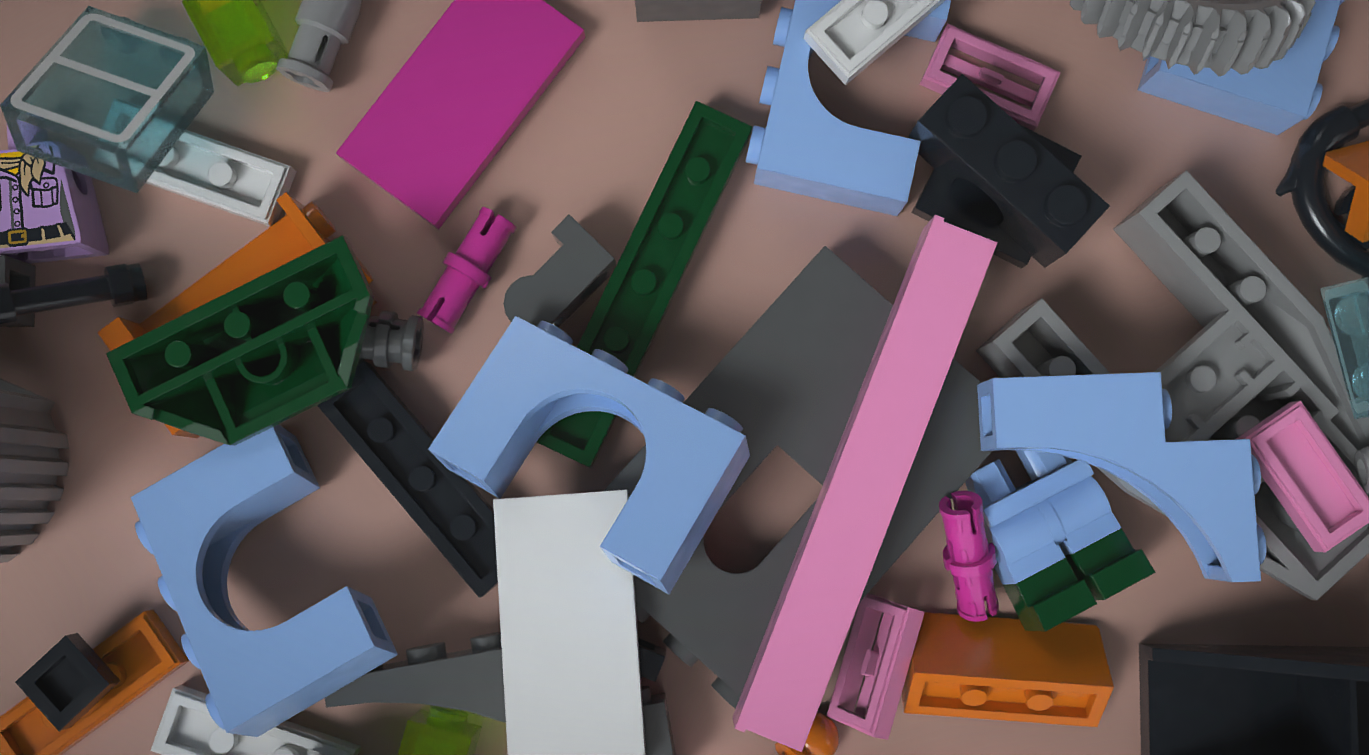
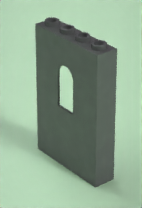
M826 246L820 250L683 402L704 414L708 408H713L729 415L742 426L743 430L741 433L746 435L750 457L721 507L777 445L823 486L893 307L888 300ZM954 358L860 601L938 514L940 500L944 496L951 499V493L958 491L992 452L981 451L977 384L981 382ZM646 444L604 491L628 490V497H630L644 470ZM816 501L762 562L750 571L729 573L716 567L705 552L703 536L670 594L634 575L637 619L644 623L651 615L670 632L663 642L675 655L690 667L699 659L718 677L711 686L735 709Z

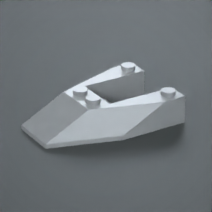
M1186 170L1154 192L1113 229L1203 326L1202 330L1155 371L1161 372L1162 389L1168 391L1172 403L1171 424L1165 430L1166 442L1236 440V438L1288 403L1301 401L1357 480L1354 464L1355 453L1369 445V414L1367 411L1359 412L1354 406L1341 354L1324 318ZM1042 298L1022 309L976 350L1000 378L1110 374ZM1354 384L1358 401L1363 402ZM1098 468L1125 493L1165 515L1149 498L1133 486L1113 474ZM1261 476L1260 488L1255 495L1257 524L1261 526L1266 539V557L1260 565V571L1310 600L1317 601L1369 553V523L1326 553L1314 552Z

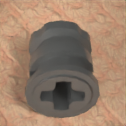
M382 311L380 316L370 314L357 366L365 359L373 360L376 367L390 368L392 363H400L403 370L414 371L417 369L424 333L423 317L412 315L408 320L398 318L396 312Z

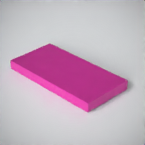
M454 0L336 151V154L439 230L586 38L584 29L543 0Z

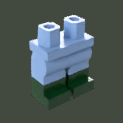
M1015 450L1031 481L1015 489L1000 459H997L975 470L965 482L968 491L977 493L982 498L986 538L988 539V544L992 542L995 546L997 563L994 569L1025 631L1046 632L1096 605L1097 602L1095 600H1106L1156 573L1143 550H1135L1112 513L1110 503L1103 489L1091 476L1095 473L1090 464L1077 459L1072 461L1069 457L1058 454Z

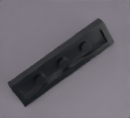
M363 361L356 368L351 389L317 406L479 598L485 596L498 584L494 509L470 481L448 470L428 450L434 438L373 366Z

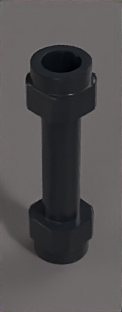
M139 263L105 267L104 275L16 290H10L8 283L0 284V327L17 324L16 316L107 300H111L113 307L147 300V288L142 268Z

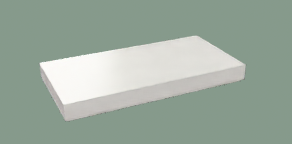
M628 490L493 499L508 755H646L634 575L612 563L600 547L629 499Z

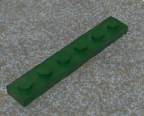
M698 101L695 102L577 348L592 355L595 349L603 350L624 363L628 368L627 374L634 378L636 377L752 134L753 126ZM588 411L570 415L548 428L538 439L537 443L592 468L617 415L601 411Z

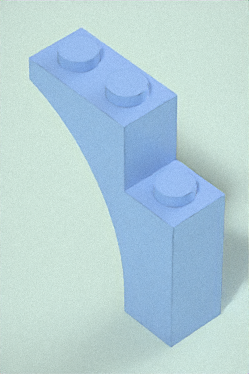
M1161 372L992 378L977 384L981 451L1023 450L1052 453L1077 459L1103 469L1133 486L1149 498L1170 519L1195 555L1205 579L1227 582L1261 581L1260 565L1266 557V539L1261 526L1257 524L1255 495L1260 488L1261 472L1256 457L1251 454L1250 439L1166 442L1165 430L1171 424L1172 403L1168 391L1162 389Z

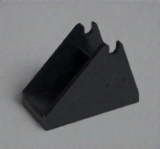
M1139 644L1141 755H1369V647Z

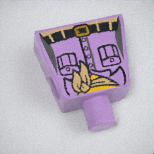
M17 115L7 118L8 150H0V255H6L29 264L109 255V246L90 169L85 159L62 146L49 144L47 119L33 115Z

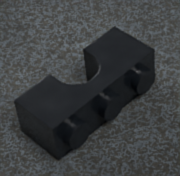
M963 74L917 121L908 136L910 139L921 141L918 154L951 184L956 178H962L982 189L997 204L1003 214V221L998 226L1044 268L1067 254L1110 207L1107 202Z

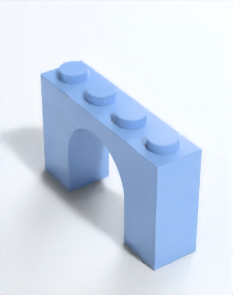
M795 0L793 9L781 7L773 45L784 47L780 68L767 66L759 101L761 104L771 106L766 128L754 125L746 157V163L757 165L754 184L898 216L908 202L921 141L845 123L833 116L816 97L808 73V60L814 50L803 39L804 34L810 26L841 0ZM945 0L904 36L935 42L947 21L951 0Z
M1315 0L1316 3L1311 10L1312 14L1300 37L1296 39L1292 48L1288 49L1283 59L1273 61L1268 68L1258 69L1253 67L1249 73L1242 75L1230 68L1225 75L1218 76L1211 68L1204 67L1198 74L1194 75L1186 65L1175 64L1168 70L1166 61L1150 56L1147 58L1138 91L1279 135L1298 122L1308 119L1320 101L1323 86L1317 80L1322 63L1330 56L1338 41L1340 28L1334 25L1339 6L1345 0Z
M515 316L428 450L448 470L501 499L535 443L548 428L559 420L576 413L588 411L607 412L626 419L637 427L645 437L646 460L644 470L637 486L600 547L612 563L663 592L670 594L750 457L746 435L741 433L743 430L742 426L735 419L719 410L708 408L704 414L684 404V396L674 387L659 379L651 378L648 384L630 376L627 374L628 368L624 363L603 350L595 349L592 355L572 345L573 340L567 333L549 322L540 321L536 327Z
M279 424L235 446L223 444L131 497L139 517V521L135 523L137 536L143 546L155 556L162 574L158 578L160 593L167 604L177 611L185 630V634L181 637L182 647L191 663L198 669H201L210 692L206 695L205 701L212 719L226 733L259 737L398 655L372 598L348 586L291 619L268 629L250 631L235 615L228 597L227 577L232 557L240 542L254 527L264 520L320 489L297 437Z

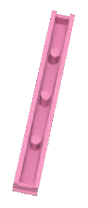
M934 215L921 232L732 716L735 729L744 733L745 730H749L802 752L998 243L944 222L945 218Z

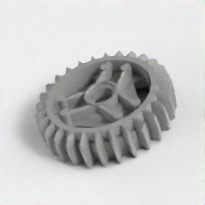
M1070 0V6L1073 10L1081 11V21L1084 24H1098L1097 35L1099 38L1111 36L1116 38L1120 51L1131 47L1142 52L1143 61L1150 56L1166 61L1168 70L1175 64L1188 66L1194 75L1198 74L1205 67L1211 68L1218 76L1225 75L1230 68L1241 75L1246 74L1253 67L1258 69L1268 68L1273 61L1283 59L1288 49L1292 48L1296 39L1300 37L1312 14L1311 10L1316 3L1315 0Z

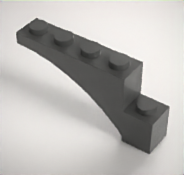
M501 632L470 638L472 649L447 653L445 642L407 649L406 661L382 664L325 697L326 707L372 702L420 703L464 710L506 723ZM641 686L646 755H676L666 694L651 695L650 686Z

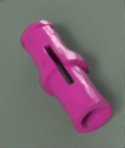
M483 206L479 211V216L456 253L448 252L442 262L447 266L422 308H419L417 314L450 334L454 332V327L479 286L486 289L492 279L487 273L511 234H514L517 229L509 220L499 214L494 216L492 210Z
M955 491L951 493L955 510H952L951 500L947 496H944L939 502V511L942 515L947 543L943 549L944 567L947 571L950 570L953 575L957 612L960 617L973 622L985 621L988 618L985 612L984 601L987 603L988 613L991 616H995L999 610L992 571L997 563L995 546L992 542L988 544V539L986 538L983 502L980 495L972 491Z

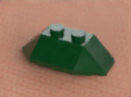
M342 235L107 352L106 355L132 414L235 446L352 388L374 295L348 238Z

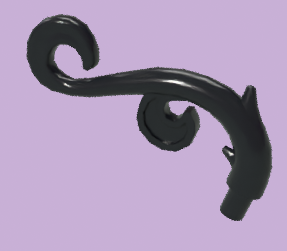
M1369 99L1349 108L1344 105L1337 106L1323 114L1308 127L1299 138L1287 173L1275 192L1280 197L1291 192L1293 205L1302 225L1316 244L1337 263L1369 279V251L1367 250L1369 249V241L1362 243L1344 231L1346 226L1339 222L1332 214L1326 199L1324 186L1326 168L1323 166L1326 152L1343 148L1345 143L1359 136L1361 129L1369 126ZM1355 188L1343 193L1336 201L1334 213L1337 216L1349 214ZM1367 323L1366 339L1369 345V325Z

